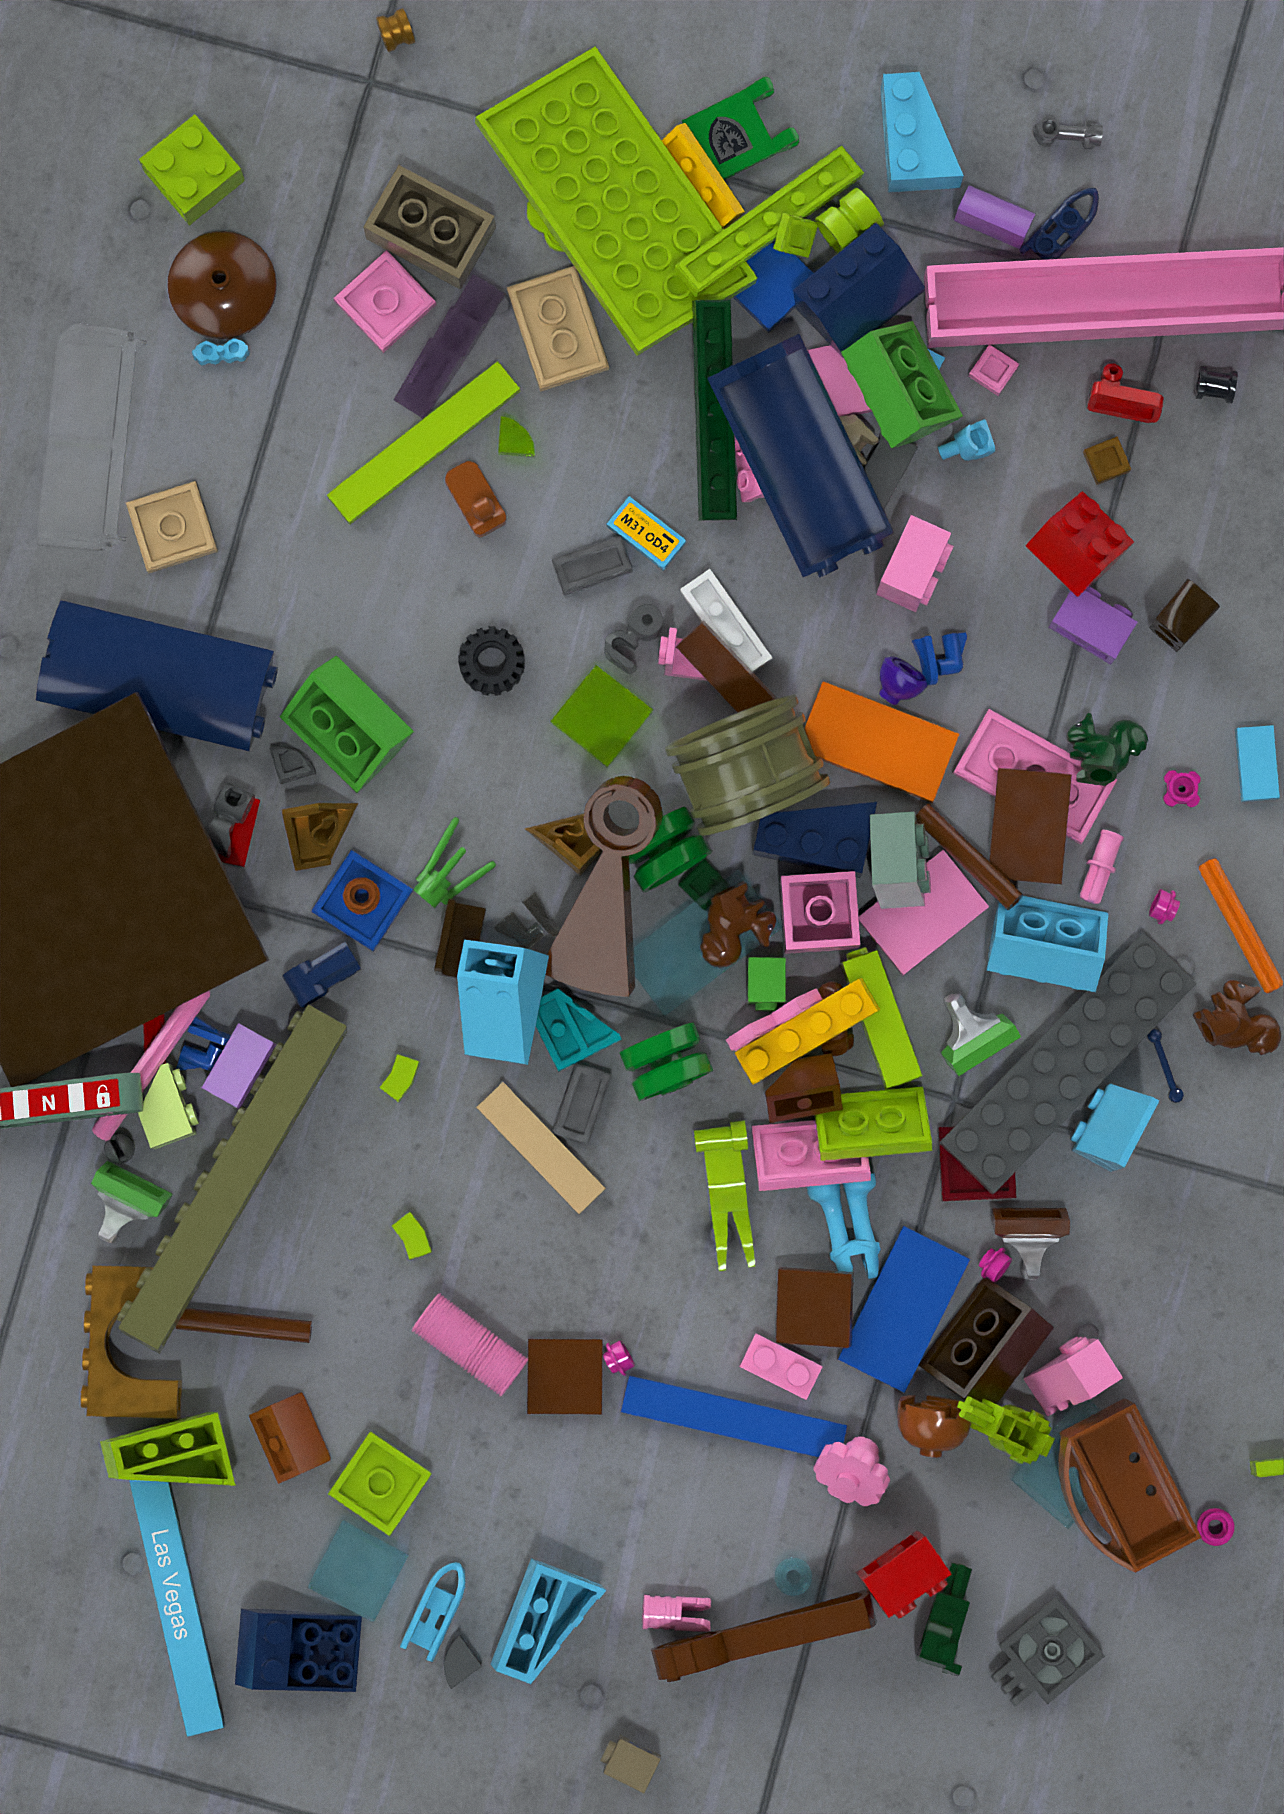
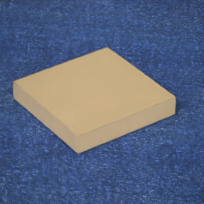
M196 481L126 503L148 574L218 552Z

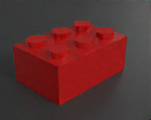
M918 1530L856 1572L885 1615L890 1618L895 1614L898 1619L915 1609L917 1605L914 1600L924 1593L931 1597L948 1585L945 1579L951 1575V1572L929 1540Z

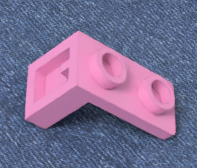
M670 628L669 637L661 636L658 664L665 665L664 675L707 681L676 648L682 639L677 638V628Z

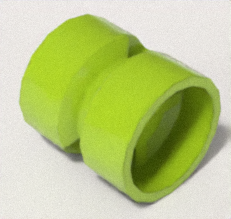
M854 188L839 200V208L831 206L815 218V222L819 223L818 229L836 253L842 251L875 223L880 227L884 225L883 219L875 205L858 188Z

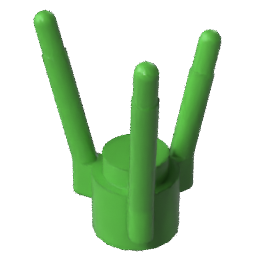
M457 817L452 819L424 870L416 878L419 883L413 889L434 908L440 902L447 905L448 899H453L454 896L496 867V863L491 861L450 890H447L451 883L446 879V876L466 853V849L463 847L459 848L440 872L433 871L459 823Z

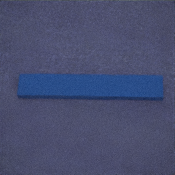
M630 1375L621 1409L622 1413L815 1457L820 1456L826 1445L835 1442L844 1443L847 1425Z

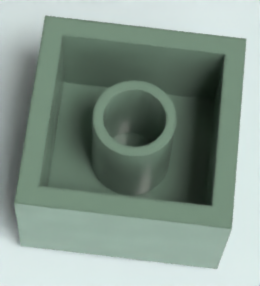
M914 811L870 815L872 885L880 908L925 906L924 893H931L930 873L926 867V860L924 859L929 858L928 836H925L924 823L918 824Z

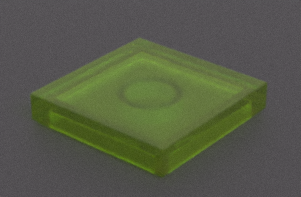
M595 665L550 723L608 768L653 713V709Z

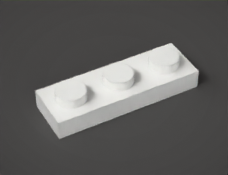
M711 569L680 589V593L701 622L704 620L753 673L772 661V656Z

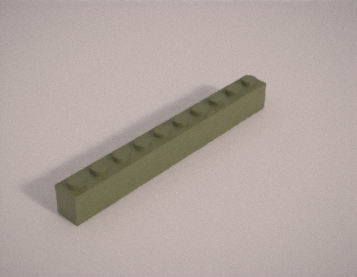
M309 1004L303 1013L299 1010L295 1013L287 1030L292 1032L285 1045L279 1042L269 1058V1062L273 1064L266 1076L260 1074L250 1091L254 1098L248 1108L241 1106L231 1123L235 1127L234 1132L229 1140L222 1138L212 1156L217 1161L210 1172L204 1170L199 1176L193 1190L198 1192L191 1205L185 1202L174 1220V1222L179 1224L172 1237L165 1235L155 1253L160 1258L153 1270L148 1267L144 1270L136 1285L137 1288L141 1289L134 1302L126 1301L117 1317V1320L121 1322L118 1327L120 1332L159 1354L347 1034L346 1025Z

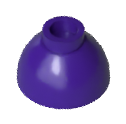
M894 656L885 657L880 668L882 689L879 695L887 702L897 705L900 700H910L917 697L927 688L926 678L912 665Z

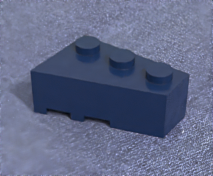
M877 802L775 812L760 818L752 855L833 873L855 871L856 878H860L870 839V815L875 814Z

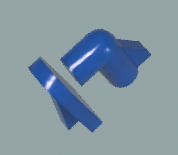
M966 632L942 636L946 659L936 660L931 636L912 640L920 659L922 675L926 678L928 686L937 684L938 675L956 674L962 671V653L967 640Z
M196 1016L189 1026L188 1032L216 1043L210 1042L207 1052L184 1045L176 1068L180 1070L202 1068L211 1071L224 1049L218 1044L226 1046L231 1035L215 1029Z

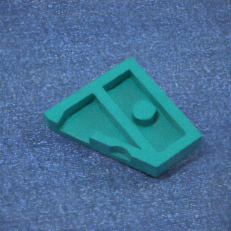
M556 989L541 997L536 1028L558 1072L622 1040L619 1033L597 1019L596 1016L581 1007L561 990Z

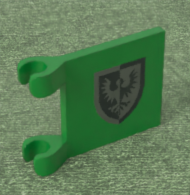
M763 77L746 89L682 120V124L686 123L724 180L778 153L790 150L799 144V136L793 127L782 131L771 139L754 105V102L766 99L774 94L773 84L769 77Z

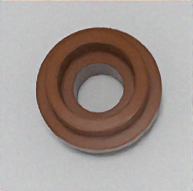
M363 877L355 878L346 885L343 892V900L351 912L364 915L376 909L380 902V891L372 880ZM359 890H366L369 893V898L364 903H359L355 900V895Z

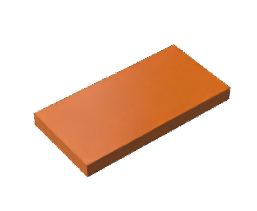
M824 681L821 684L804 728L815 757H821L822 761L931 803L935 799L959 737V733Z

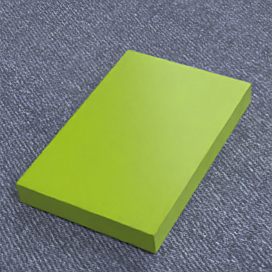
M923 1086L841 1094L843 1110L815 1115L821 1161L932 1151V1138Z

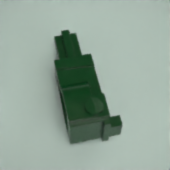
M951 1563L949 1568L951 1575L946 1578L948 1585L943 1589L942 1593L938 1592L934 1596L916 1660L942 1668V1673L959 1676L962 1666L953 1662L970 1602L964 1600L972 1569L962 1564Z

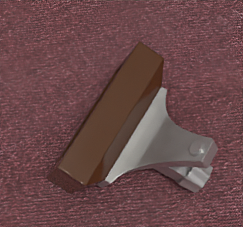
M992 1208V1225L995 1234L1002 1237L1003 1242L1014 1246L1022 1257V1278L1028 1280L1038 1279L1040 1276L1041 1260L1046 1249L1050 1245L1059 1242V1238L1070 1234V1218L1067 1209Z

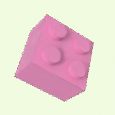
M911 515L880 581L876 595L914 612L917 611L920 603L927 606L939 580L933 577L935 570L940 573L943 572L954 547L948 544L951 533Z
M855 871L781 876L779 882L785 954L852 950L860 947Z

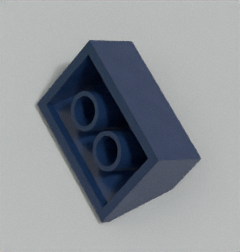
M875 223L793 290L797 311L844 358L841 353L870 331L877 330L922 294L925 291V286L901 248Z

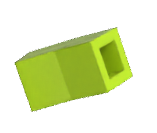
M397 1054L391 1073L379 1088L399 1103L412 1087L420 1062Z
M411 1212L392 1225L404 1242L409 1260L432 1253L424 1228Z

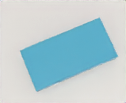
M1274 726L1236 728L1241 802L1279 799Z

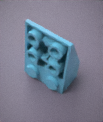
M464 940L457 980L465 1055L528 1065L549 955L521 947Z

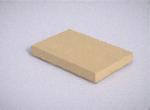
M575 266L507 287V293L540 392L609 370V365Z

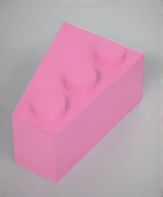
M1076 1336L1058 1348L1062 1354L1023 1379L1046 1415L1050 1416L1057 1410L1062 1411L1069 1407L1068 1403L1070 1402L1074 1406L1093 1398L1123 1377L1099 1339L1078 1338Z

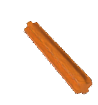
M1213 858L1201 864L1199 871L1264 992L1271 993L1282 987L1283 980L1219 861Z

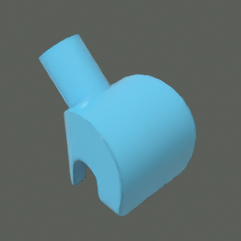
M985 419L971 426L969 424L954 435L955 440L938 446L943 460L958 454L965 461L987 457L995 452V444Z

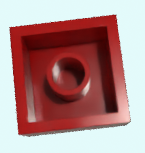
M1082 491L1054 514L1026 544V547L1069 590L1079 597L1117 562L1134 541L1120 525L1116 524L1100 509L1095 500L1089 498Z

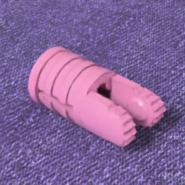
M644 1595L642 1629L660 1628L664 1630L674 1629V1631L709 1632L710 1621L702 1618L681 1617L682 1610L707 1611L711 1608V1599L678 1596L676 1598H671V1596L650 1597V1595Z

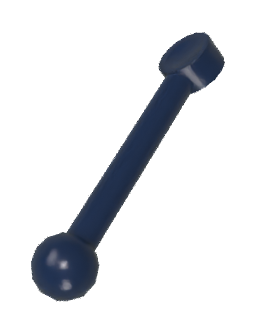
M1152 1029L1147 1036L1148 1040L1154 1043L1170 1088L1168 1098L1171 1102H1180L1184 1094L1181 1089L1177 1088L1160 1041L1162 1033L1158 1029Z

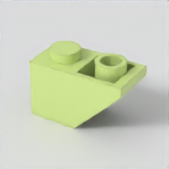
M169 1063L160 1065L143 1101V1111L138 1112L150 1148L158 1149L196 1135L194 1126L199 1124L193 1104L186 1105L181 1091L186 1090L187 1087L181 1070L179 1068L173 1070L172 1065Z

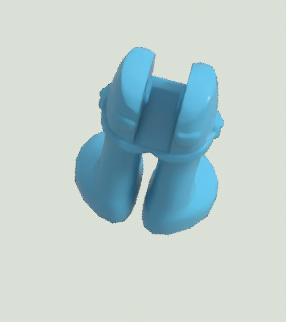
M871 1173V1181L842 1183L850 1210L855 1240L849 1241L842 1212L840 1185L831 1184L806 1187L809 1198L818 1202L825 1214L832 1251L829 1253L830 1260L835 1263L837 1271L853 1272L850 1256L862 1254V1263L867 1278L873 1279L878 1277V1254L881 1248L879 1242L875 1241L867 1206V1195L876 1186L875 1173Z

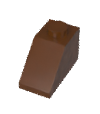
M832 1053L796 1059L765 1091L770 1123L843 1110L840 1083Z

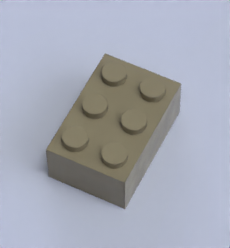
M398 165L363 228L367 240L461 290L495 231L496 224L494 215Z

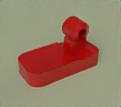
M1115 363L1107 364L1103 369L1101 381H1096L1092 385L1087 409L1091 412L1145 423L1157 422L1162 413L1164 397L1155 392L1120 386L1123 375L1122 368Z

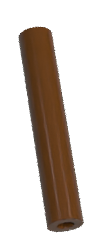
M930 804L925 805L916 814L918 824L924 823L925 831L1007 910L1012 909L1021 900L1023 894Z
M186 1308L176 1325V1329L310 1343L312 1321Z

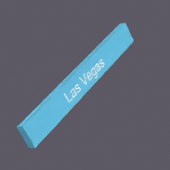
M129 1480L187 1737L224 1728V1719L170 1482Z

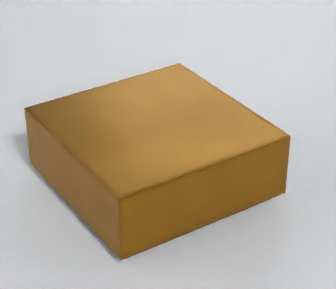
M1118 436L1083 451L1096 485L1129 473L1132 470Z

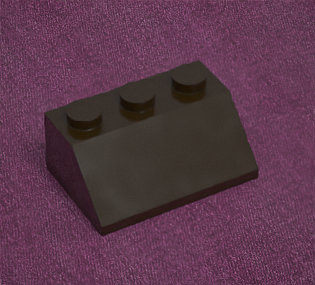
M983 1278L918 1366L964 1401L969 1396L980 1402L984 1398L997 1404L1054 1327L1030 1306L988 1278Z

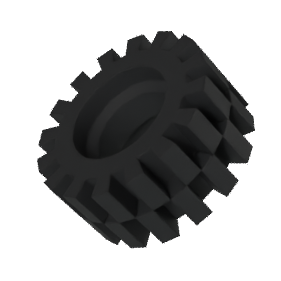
M489 626V629L483 630V628L477 629V633L468 635L466 637L467 641L464 644L462 643L460 647L458 662L464 681L475 692H482V695L495 694V696H498L503 691L509 692L512 690V686L519 683L522 673L524 674L525 658L521 644L506 629L501 628V630H498L495 626ZM497 648L504 653L506 665L501 672L495 675H488L479 669L477 660L483 650Z

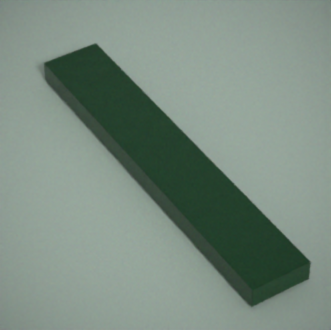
M731 300L692 301L699 521L737 520L735 435L707 379L733 366Z

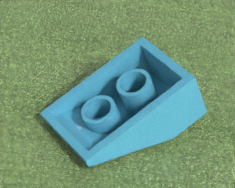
M1113 1084L1106 1085L1104 1090L1097 1088L1088 1104V1108L1093 1110L1086 1123L1083 1121L1078 1123L1070 1139L1075 1142L1072 1151L1110 1172L1125 1168L1159 1100Z

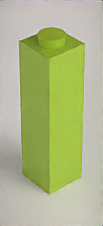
M867 947L846 954L848 960L842 962L840 966L847 985L862 978L880 1008V1011L861 1021L885 1090L922 1077L878 951L869 953Z

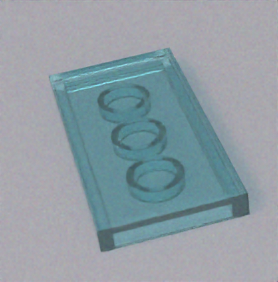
M739 869L634 947L635 978L664 1017L734 965L718 968L708 964L703 958L700 945L703 943L704 933L710 932V927L708 924L709 907L704 911L701 906L709 901L714 894L724 890L729 885L732 886L741 881L748 884V890L744 895L749 903L761 899ZM764 904L757 913L770 910ZM777 920L769 938L782 929ZM751 930L739 935L742 952L737 962L761 945Z

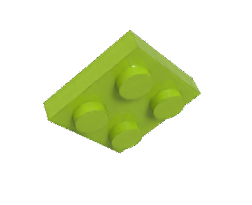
M370 1431L328 1495L388 1536H391L432 1475V1472Z

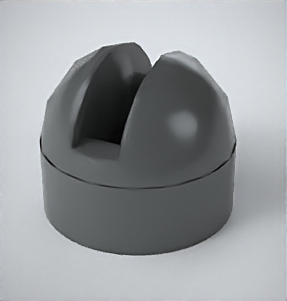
M114 1134L110 1140L105 1142L104 1152L110 1161L122 1164L128 1162L133 1157L135 1145L129 1136ZM118 1139L119 1145L125 1154L120 1158L112 1144V1141Z

